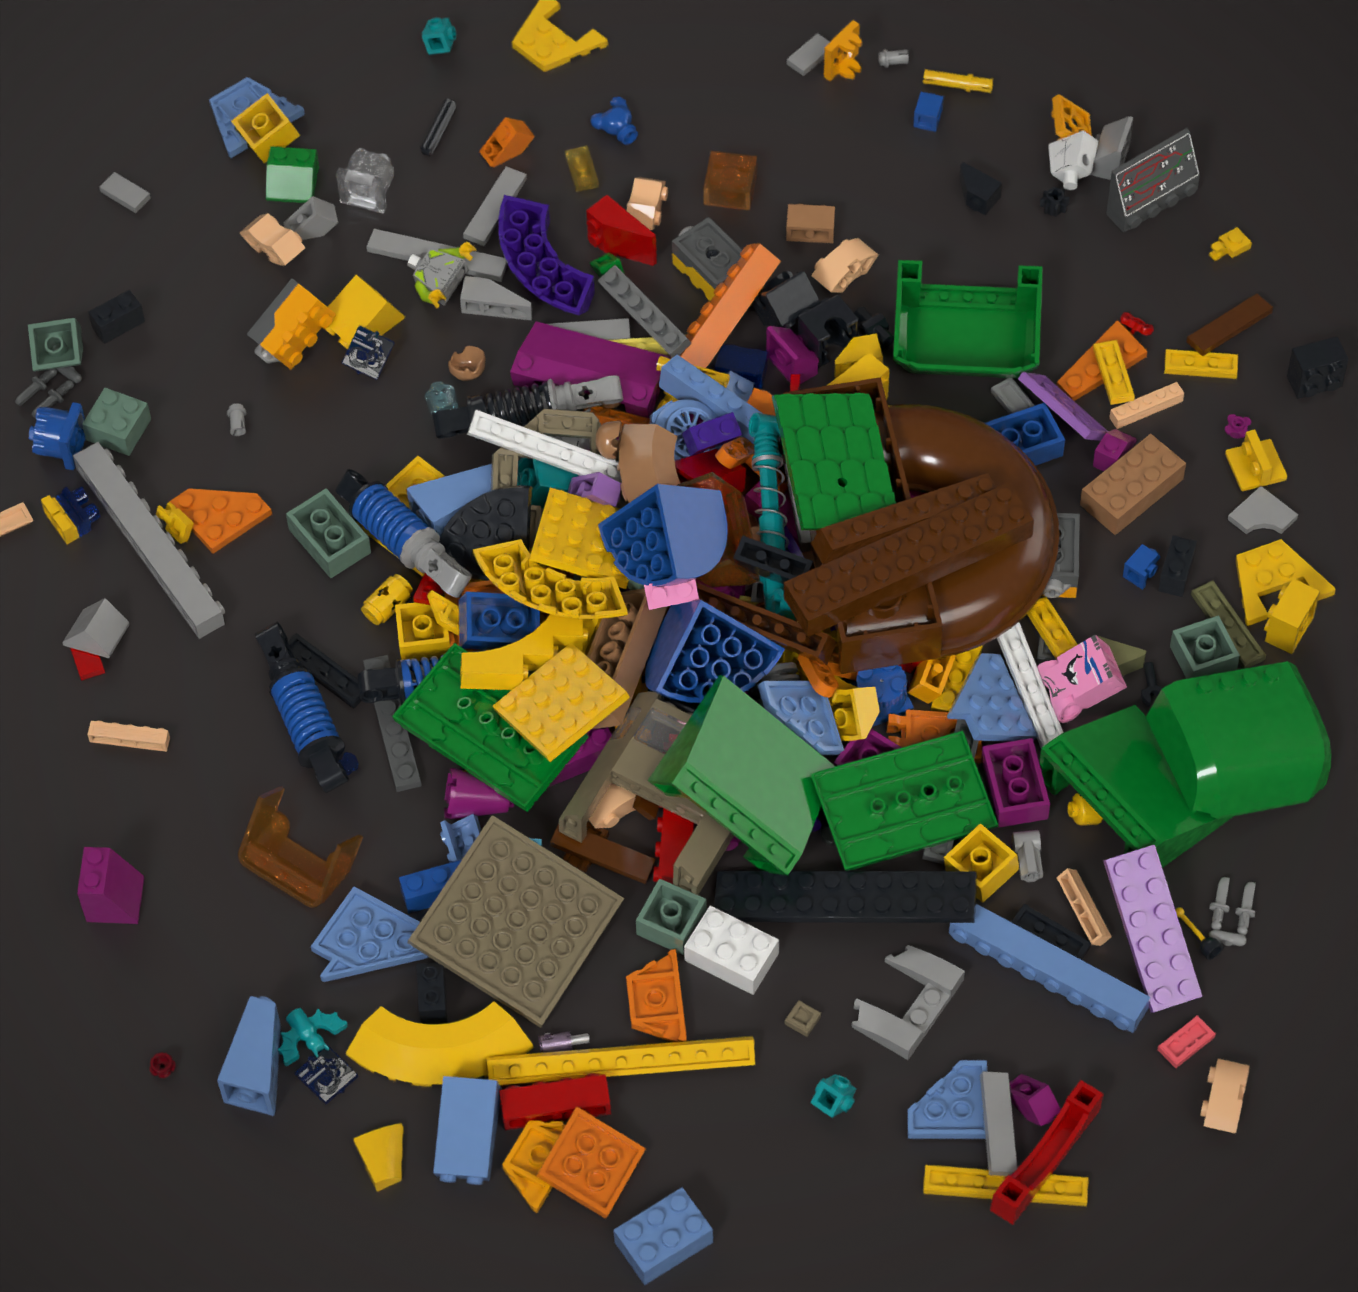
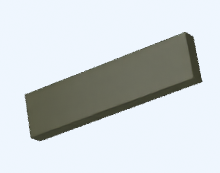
M1210 581L1192 590L1191 596L1208 619L1219 615L1240 655L1239 664L1243 669L1266 659V654L1214 581Z

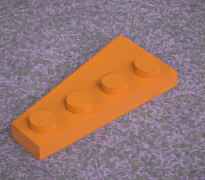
M1118 320L1094 343L1117 340L1126 369L1147 357V350ZM1093 345L1057 381V386L1074 401L1104 383Z

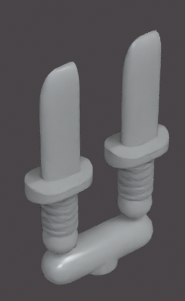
M1222 877L1218 883L1215 903H1210L1209 907L1210 910L1214 911L1211 924L1213 930L1210 931L1209 937L1216 938L1226 946H1243L1247 942L1244 935L1248 932L1249 920L1255 917L1256 913L1254 910H1251L1256 883L1248 882L1245 885L1241 908H1236L1235 914L1240 916L1237 929L1238 934L1220 930L1224 913H1228L1230 908L1228 905H1225L1230 878Z

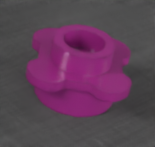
M1230 414L1227 417L1228 425L1225 427V432L1233 438L1245 437L1248 431L1247 428L1251 424V419Z

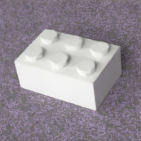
M709 906L684 946L686 962L752 995L756 992L779 954V939L712 906Z

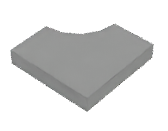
M1262 486L1228 515V520L1245 534L1261 528L1273 529L1282 534L1298 518L1296 512Z

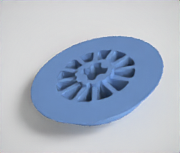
M678 400L666 406L658 415L655 424L669 432L670 428L678 431V433H673L680 438L675 443L674 461L690 457V454L685 452L687 447L682 433L687 428L695 426L698 417L703 420L702 423L717 418L715 413L705 404L695 400ZM681 414H684L685 422L680 417ZM689 414L694 415L692 423L690 421ZM676 419L679 425L674 424L673 420ZM683 442L682 449L680 450L676 445ZM718 446V447L713 448V449L719 450V449L721 448V446Z

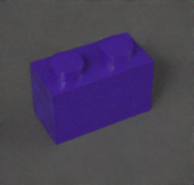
M733 412L690 427L682 433L690 456L721 446L742 435Z

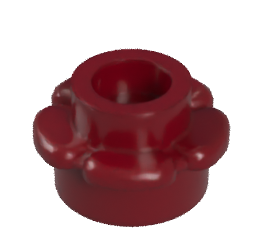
M157 1053L150 1061L151 1066L149 1070L153 1076L166 1078L175 1070L176 1064L167 1053Z

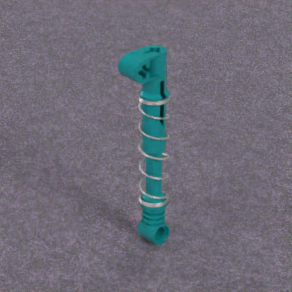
M753 413L748 425L749 434L754 438L755 450L751 463L752 470L759 471L760 487L753 490L761 492L762 509L755 510V513L762 514L759 517L760 531L756 534L760 535V542L786 551L789 540L785 537L784 527L788 521L787 517L779 512V508L784 505L786 497L782 492L778 491V486L785 479L784 474L778 470L784 464L783 457L779 453L778 437L780 433L778 423L774 415ZM777 471L782 475V480L779 484L777 482ZM778 493H780L784 499L783 503L780 506ZM759 576L760 582L763 583L765 609L791 620H796V617L784 600V584Z

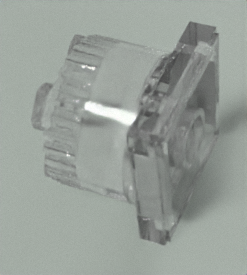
M363 148L357 149L351 156L346 169L339 167L336 172L340 202L384 213L387 208L385 194L394 177V170L390 164L391 159L383 153L376 154Z

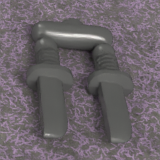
M72 366L48 369L39 378L34 376L31 379L33 383L18 395L15 403L21 406L40 389L45 390L47 388L45 384L53 376H56L57 371H59L69 380L55 391L53 389L48 391L50 396L32 412V416L36 418L37 408H51L55 403L63 402L64 399L62 397L70 391L69 389L74 387V383L78 384L81 382L82 376Z

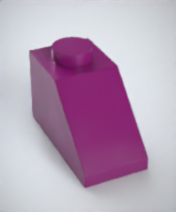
M1117 429L1106 432L1095 449L1093 467L1105 471L1133 448L1137 438Z
M1023 1074L1009 1082L1011 1102L1028 1121L1039 1126L1046 1125L1053 1121L1054 1116L1061 1111L1049 1085Z

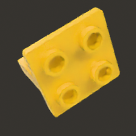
M1256 430L1246 432L1242 446L1228 449L1225 452L1241 491L1287 480L1286 471L1272 440L1260 441Z

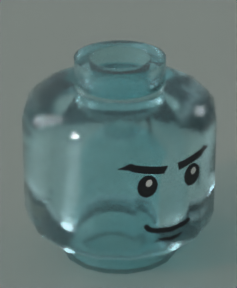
M442 381L431 384L430 389L425 393V401L431 415L437 411L456 409L459 406L454 387L444 384Z

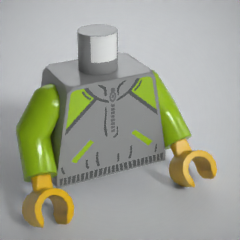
M465 242L458 248L430 249L424 258L416 254L411 255L407 266L415 270L413 274L415 288L422 301L431 303L436 308L440 306L438 302L444 306L446 305L468 271L464 259L466 258L468 261L473 259L470 252L476 251V248L472 244Z

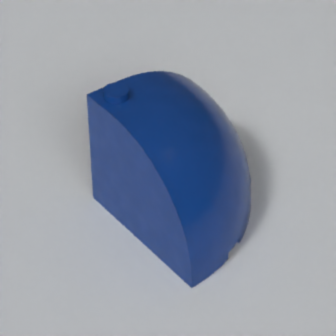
M656 484L598 524L607 552H611L615 558L613 562L615 566L627 578L647 586L651 583L652 586H673L697 579L717 565L727 543V518L721 490Z
M702 600L671 605L649 653L645 670V683L648 689L664 697L684 702L701 703L719 675H724L743 692L752 688L755 683L773 669L785 648Z

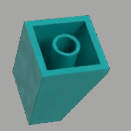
M521 458L518 461L517 486H532L531 505L541 506V508L545 506L550 487L568 492L572 477L580 476L536 459Z

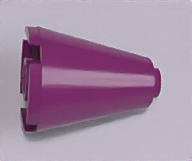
M450 768L445 790V800L448 803V808H444L445 819L465 818L471 814L482 816L507 813L509 808L514 807V803L495 792L493 788L473 775L457 768Z

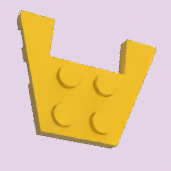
M539 0L512 41V48L543 72L568 63L570 58L590 54L592 49L597 47L602 49L608 46L607 39L594 29L578 41H574L549 22L547 19L560 10V3L556 0Z
M1282 539L1236 555V567L1239 586L1241 587L1246 626L1267 619L1268 612L1259 597L1281 590L1284 585L1288 586L1293 578L1319 590L1318 601L1335 595L1336 589Z

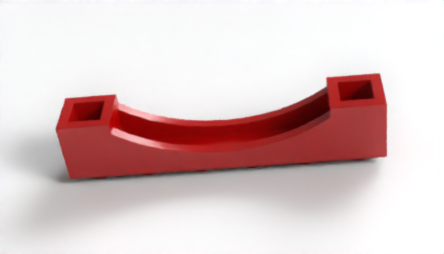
M1080 1080L1067 1097L1061 1111L1034 1150L1016 1171L1005 1178L995 1191L990 1211L1012 1225L1016 1222L1100 1111L1104 1095L1102 1092Z

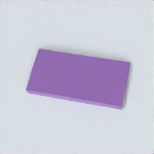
M1022 372L1018 378L1085 439L1101 441L1106 432H1109L1045 375Z

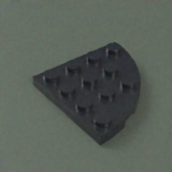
M507 486L486 492L463 506L444 527L439 542L445 547V552L472 574L471 579L489 580L478 565L473 549L522 539L529 551L532 486Z

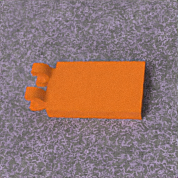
M906 710L905 716L897 714L888 715L886 733L901 731V738L888 736V739L903 748L954 733L957 719H948V712ZM982 741L978 742L974 758L975 763H981Z

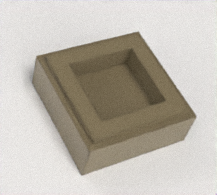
M798 1000L785 1019V1025L808 1037L821 1018V1013Z

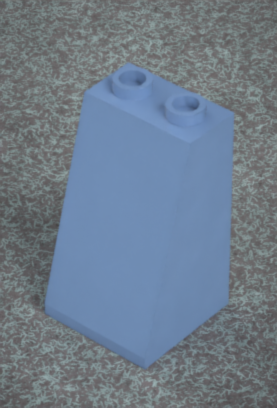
M492 464L408 487L407 495L410 510L429 527L433 528L441 537L444 527L463 506L478 496L491 491Z
M250 996L217 1081L224 1103L274 1116L276 1112L279 1066L278 1048H280L281 1024L276 1003L267 997L260 996L257 998Z
M443 1076L434 1174L436 1177H440V1181L454 1183L456 1178L467 1179L468 1184L483 1185V1180L490 1181L500 1107L499 1090H502L497 1080Z

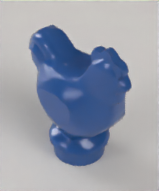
M613 97V100L610 101L613 107L605 113L592 115L591 125L595 129H603L608 134L617 135L618 141L624 145L631 144L638 136L635 126L631 125V111L627 108L625 99Z

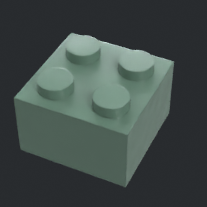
M104 388L82 423L86 440L92 443L99 442L103 447L129 456L151 421L148 403Z
M1219 615L1172 631L1170 648L1186 679L1237 670L1240 655Z
M659 879L636 919V934L670 950L676 949L677 953L684 955L685 944L706 913V899Z

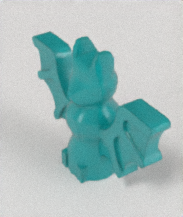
M297 1008L290 1012L286 1017V1021L292 1029L289 1032H281L283 1044L278 1048L279 1054L284 1058V1065L288 1066L299 1059L297 1044L300 1040L306 1041L307 1047L312 1050L316 1057L319 1056L317 1052L324 1048L329 1050L322 1036L317 1034V1029H325L336 1035L348 1027L347 1021L341 1020L337 1012L324 1014L319 1009H317L312 1017H307L302 1008Z

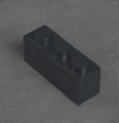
M742 536L733 557L737 568L781 584L815 569L813 561L746 536Z

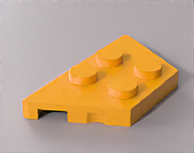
M529 1121L502 1164L505 1173L536 1213H538L553 1186L539 1179L536 1175L566 1125L560 1121H552L550 1123Z

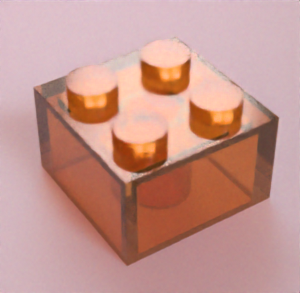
M711 151L704 183V205L750 210L757 177V156Z

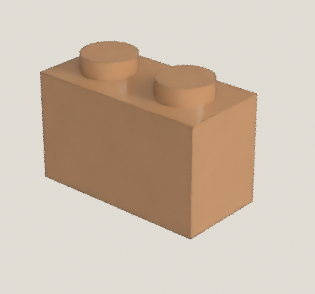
M788 204L786 241L833 243L835 206Z

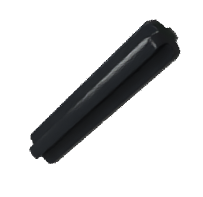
M444 100L421 145L422 154L428 156L433 154L456 109V102L454 100Z

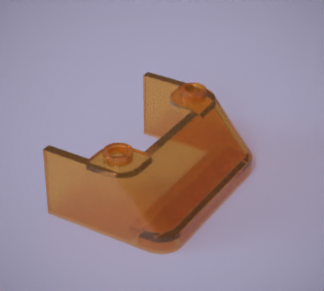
M713 472L678 484L677 486L721 490L728 527L724 553L717 565L708 573L698 577V579L710 587L751 585L759 582V575L747 571L733 560L742 536L753 539L747 506L742 493Z
M280 786L258 797L238 851V858L245 868L304 905L314 908L323 904L350 872L363 836L358 834L338 844L336 850L330 853L327 860L324 861L287 838L290 822L283 813L277 810L285 790L284 787Z

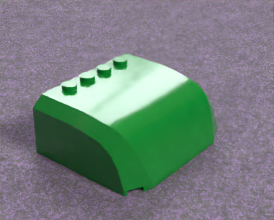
M898 260L893 361L909 373L1019 378L1022 372L1030 373L1039 367L1043 266L1019 265L1016 288L921 284L922 261Z
M1289 661L1177 680L1162 688L1146 716L1191 813L1201 811L1209 813L1212 818L1221 819L1306 803L1327 784L1332 755L1330 740L1318 709L1296 665Z

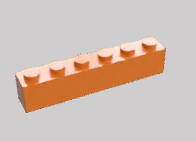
M760 243L747 245L741 251L740 260L737 264L730 267L727 272L728 277L715 288L714 297L701 308V315L697 321L692 322L688 327L686 337L692 344L679 356L690 364L707 368L781 262Z

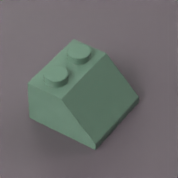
M76 318L28 324L34 372L81 365L83 341L81 325Z

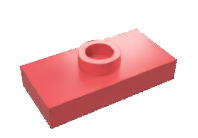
M1197 1015L1160 1044L1158 1051L1177 1068L1213 1040L1216 1033Z

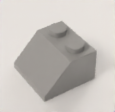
M1128 116L1104 126L1102 134H1097L1098 146L1091 173L1092 176L1111 180L1112 170L1124 164L1130 147L1133 117Z

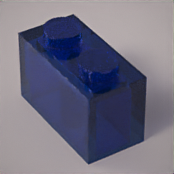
M723 344L719 350L715 371L726 374L731 370L753 382L755 388L762 389L768 368V352L760 349Z

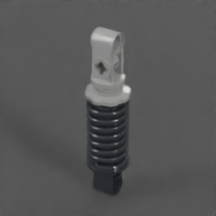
M616 375L607 376L571 385L570 381L564 382V385L555 386L553 380L548 379V381L542 382L539 388L536 383L532 384V392H529V387L525 385L522 387L523 394H520L518 387L513 388V396L509 389L504 390V397H502L500 391H496L495 399H493L492 393H487L486 403L482 395L467 396L466 407L432 413L436 438H449L458 434L468 433L475 410L524 427L543 409L577 411L600 405L616 404L624 400L620 378ZM586 390L590 392L588 400H585L583 397Z

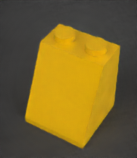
M355 275L328 306L336 315L330 326L325 328V330L332 336L335 334L339 335L341 338L338 342L346 349L360 347L363 350L365 347L354 343L353 339L367 346L373 343V340L367 341L368 338L358 334V330L371 334V336L376 334L373 338L378 339V336H382L400 323L405 316L358 275Z

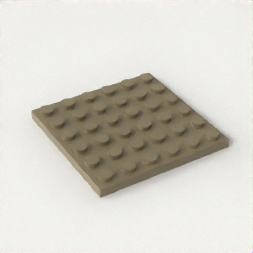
M492 815L407 943L541 1028L624 898Z

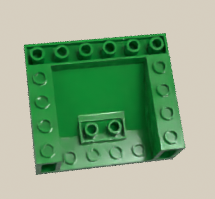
M719 675L647 781L666 796L688 798L749 847L743 857L759 870L789 875L804 851L821 808V802L811 773L836 766L724 675Z
M1136 705L1064 732L1041 747L1039 764L1045 787L1053 795H1056L1071 784L1126 842L1124 854L1155 845L1163 868L1232 818H1212L1209 813L1201 811L1191 813L1150 728L1146 715Z

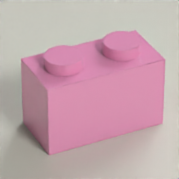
M695 579L673 586H652V583L649 586L644 585L649 610L699 600Z

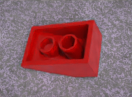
M608 195L604 196L586 210L587 238L592 246L598 247L604 253L609 252L615 256L652 266L657 264L656 235Z

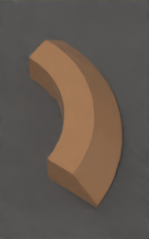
M657 424L623 425L617 447V452H619L617 471H620L622 480L620 487L625 501L630 503L656 484L681 486L674 461L675 443L678 436Z

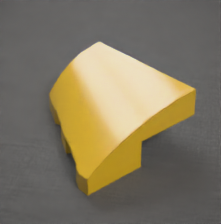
M401 1123L379 1128L353 1139L377 1192L402 1181L401 1166L404 1128Z

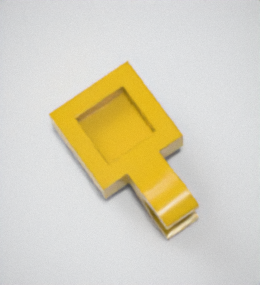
M1237 227L1220 236L1218 241L1211 245L1214 251L1210 252L1209 256L1214 261L1219 260L1226 254L1234 258L1249 250L1252 242Z
M170 502L167 503L165 509L159 505L155 514L167 523L165 530L180 544L188 542L194 522L179 508L176 509Z

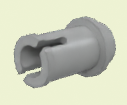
M884 49L883 52H879V64L885 68H888L889 65L908 64L907 49L898 51H887Z
M232 404L227 410V415L230 417V433L234 434V436H242L246 433L244 420L246 409L241 404Z

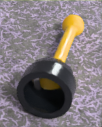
M1178 907L1175 909L1177 917L1181 918L1201 940L1200 950L1206 959L1212 960L1217 957L1223 950V945L1219 940L1212 937L1205 938L1186 917L1183 908Z

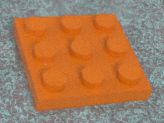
M576 1107L536 1177L603 1218H606L646 1148Z

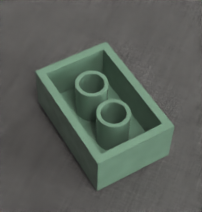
M327 488L286 513L290 532L330 578H333L371 553L369 537Z

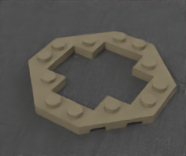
M543 409L524 426L547 436L590 439L589 451L601 455L595 443L596 433L601 423L593 412ZM503 447L499 448L492 455L491 491L507 486H517L518 458L530 457ZM617 452V459H614L615 461H618V462H619V452ZM620 491V500L616 504V507L620 509L629 503L625 501L622 491ZM531 505L529 544L531 550L541 520V506Z

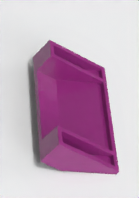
M536 321L518 350L510 373L513 385L519 387L526 385L529 389H531L532 384L536 383L538 385L539 382L548 381V379H552L555 386L564 385V382L570 381L571 385L616 375L620 378L624 399L619 403L625 404L626 412L650 418L661 390L659 387L661 371L656 370L658 359L660 356L669 359L671 357ZM586 390L585 394L590 395L589 390Z

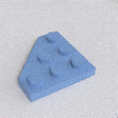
M763 681L758 685L764 709L821 755H839L844 751L829 699L818 694L812 688L809 681Z
M960 1060L952 1068V1071L926 1092V1095L921 1100L914 1103L907 1112L908 1139H986L980 1074L987 1072V1060Z

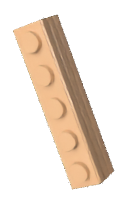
M1175 382L1134 399V401L1111 409L1110 420L1116 429L1183 402L1184 392L1179 384Z
M91 721L87 734L89 741L92 743L167 752L170 741L169 731L166 729H154L148 726L138 727L132 724L122 725L116 722Z
M1067 868L1056 878L1091 945L1102 946L1112 936L1078 871Z

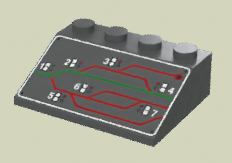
M1187 128L1112 170L1106 215L1123 233L1131 228L1138 227L1141 222L1148 218L1157 216L1160 211L1167 207H1173L1179 200L1186 196H1192L1198 190L1200 175L1190 131Z

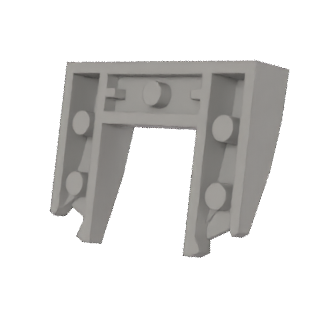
M907 945L905 947L906 951L898 956L888 955L885 958V963L925 985L924 989L903 1019L856 999L854 1009L859 1010L858 1021H852V1028L909 1060L964 981L965 971L931 953Z

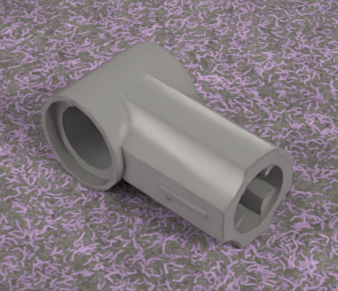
M1039 830L1012 832L1013 851L1018 855L1021 880L1035 882L1043 878Z

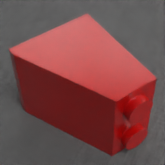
M717 449L675 461V468L681 486L721 490L724 506L745 490L746 468L742 465L732 469L725 467L715 456L718 451Z

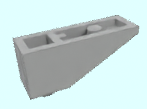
M465 276L460 297L462 313L532 320L531 302L490 279L478 276Z

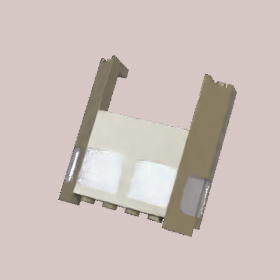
M653 691L639 692L627 710L622 725L617 726L559 819V832L582 843L587 835V821L611 783H614L698 824L674 863L673 885L699 895L734 835L688 798L666 796L647 781L693 713H685L677 709L672 703L661 701V695Z

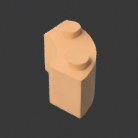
M637 177L634 179L627 211L649 230H653L655 225H660V208L662 201L667 200L668 187H665L666 181Z
M269 213L258 216L239 232L252 248L258 253L264 251L269 256V261L278 265H286L305 249L301 237L292 229H286L281 226Z
M859 238L846 239L829 255L821 258L816 263L815 271L811 276L830 292L843 293L854 279L867 274L879 254Z
M611 783L589 818V821L595 828H611L615 826L619 819L635 811L632 807L636 794Z
M1218 1059L1216 1067H1210L1207 1082L1212 1083L1209 1101L1203 1100L1200 1116L1205 1117L1204 1126L1236 1133L1249 1065Z

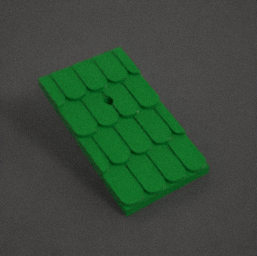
M809 393L772 396L801 530H820L823 527L896 504L888 466L884 458L879 427L876 424L872 399L869 394Z
M454 643L392 717L402 728L426 742L429 747L467 770L469 774L493 788L495 792L528 812L534 805V802L540 798L589 736L586 733L554 760L549 762L494 710L493 705L511 690L461 689V655L468 651Z
M963 731L811 773L846 871L858 869L883 860L886 861L959 838H965L979 824H982L988 830L999 827ZM933 789L934 792L932 795H926L927 790Z

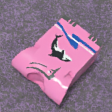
M1096 635L1058 656L1057 660L1046 661L1037 666L1043 684L1049 689L1051 705L1060 723L1072 721L1082 712L1083 708L1088 709L1127 688L1110 646Z

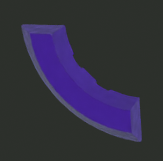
M504 195L498 218V233L503 255L514 275L529 291L548 304L576 315L587 312L595 294L594 276L581 272L568 264L565 265L558 258L557 253L547 239V231L550 224L549 205Z

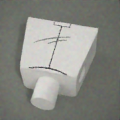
M1084 130L1049 144L1051 173L1063 182V187L1067 190L1076 189L1078 179L1089 176L1092 173L1098 140Z

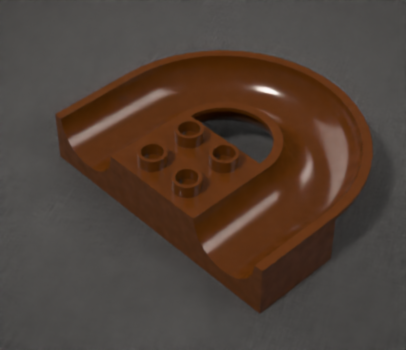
M881 377L784 392V394H869L872 399L876 424L879 427L884 458L888 466L892 492H894L896 503L911 499L909 491L929 493L989 473L996 487L1010 483L1034 519L1033 535L1031 538L836 624L835 630L841 674L960 654L996 639L1026 616L1045 591L1053 574L1058 554L1059 521L1056 506L1048 485L1034 463L1019 447L989 425L954 410L921 404L888 405ZM809 530L811 541H813L819 530ZM811 544L814 561L817 568L824 564L821 563L818 555L816 554Z

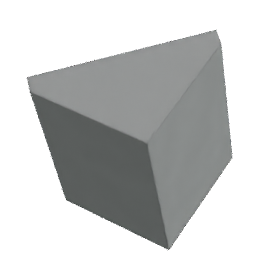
M104 598L82 610L65 637L63 646L110 658L129 627V621Z

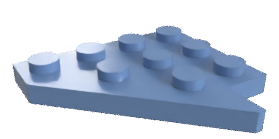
M981 653L976 658L947 714L948 719H965L974 740L1018 741L1033 738L1034 741L1037 737L1036 731L1001 654Z
M353 887L311 945L312 952L330 961L320 975L321 981H332L428 958L427 955L407 943L420 922L362 890Z

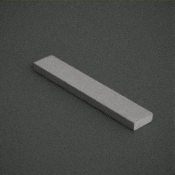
M378 229L373 230L367 244V252L406 261L409 260L412 254L424 258L430 249L458 248ZM476 251L470 252V255L473 256L471 261H468L466 258L464 259L468 268L466 274L499 282L502 281L508 265L505 258Z

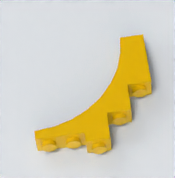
M549 614L547 619L536 630L517 642L482 652H464L461 655L460 667L461 689L513 690L523 680L528 679V671L538 670L570 643L582 652L583 642L588 640V627H583V619Z

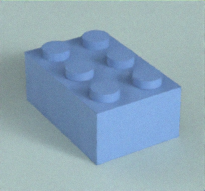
M682 1187L614 1229V1240L638 1277L646 1285L713 1243V1229Z

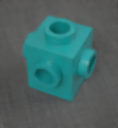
M433 18L427 21L425 29L422 31V39L428 55L450 52L452 44L456 40V29L451 25L449 18Z
M834 1074L827 1079L823 1078L818 1083L811 1104L833 1118L842 1112L849 1111L855 1101L852 1097L857 1089L850 1084L847 1078Z

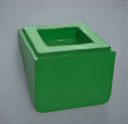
M609 252L590 262V266L600 278L614 265L624 273L620 259Z

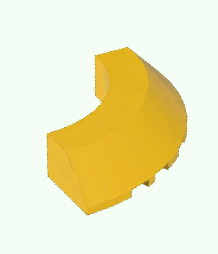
M522 539L473 549L478 565L489 580L511 598L533 609L558 616L581 619L613 618L628 615L615 576L581 578V581L568 579L565 574L550 568L544 569L536 562L530 561L531 554L525 547Z
M785 649L776 664L796 663L798 668L796 674L800 675L801 681H809L797 659L799 654ZM834 675L839 686L834 695L828 699L841 741L866 739L880 712L876 687L862 688L853 686Z
M494 1001L488 1007L469 1018L439 1025L411 1022L390 1013L381 1006L362 1023L346 1055L372 1073L375 1071L387 1076L389 1080L396 1081L397 1079L410 1082L416 1086L432 1087V1084H443V1076L473 1079L481 1076L488 1077L487 1057L527 1054L534 1046L514 1018Z

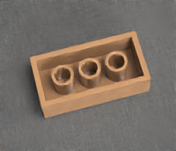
M1149 434L1082 489L1080 506L1116 535L1184 479L1186 462L1156 437Z

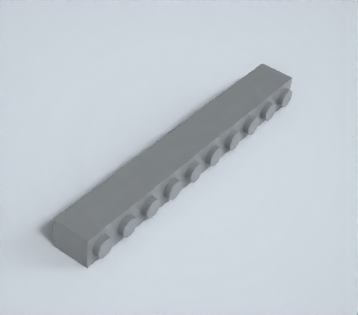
M97 442L73 455L76 469L197 637L200 639L225 625L223 619L225 610L219 601L215 602L212 599L213 595L206 583L201 584L197 570L194 566H188L184 552L181 549L177 550L175 548V542L169 532L164 533L161 529L163 528L161 521L156 515H151L149 512L150 507L144 498L140 499L137 496L138 491L132 481L127 482L122 467L120 465L116 466L113 463L114 458L109 449H103L100 443Z

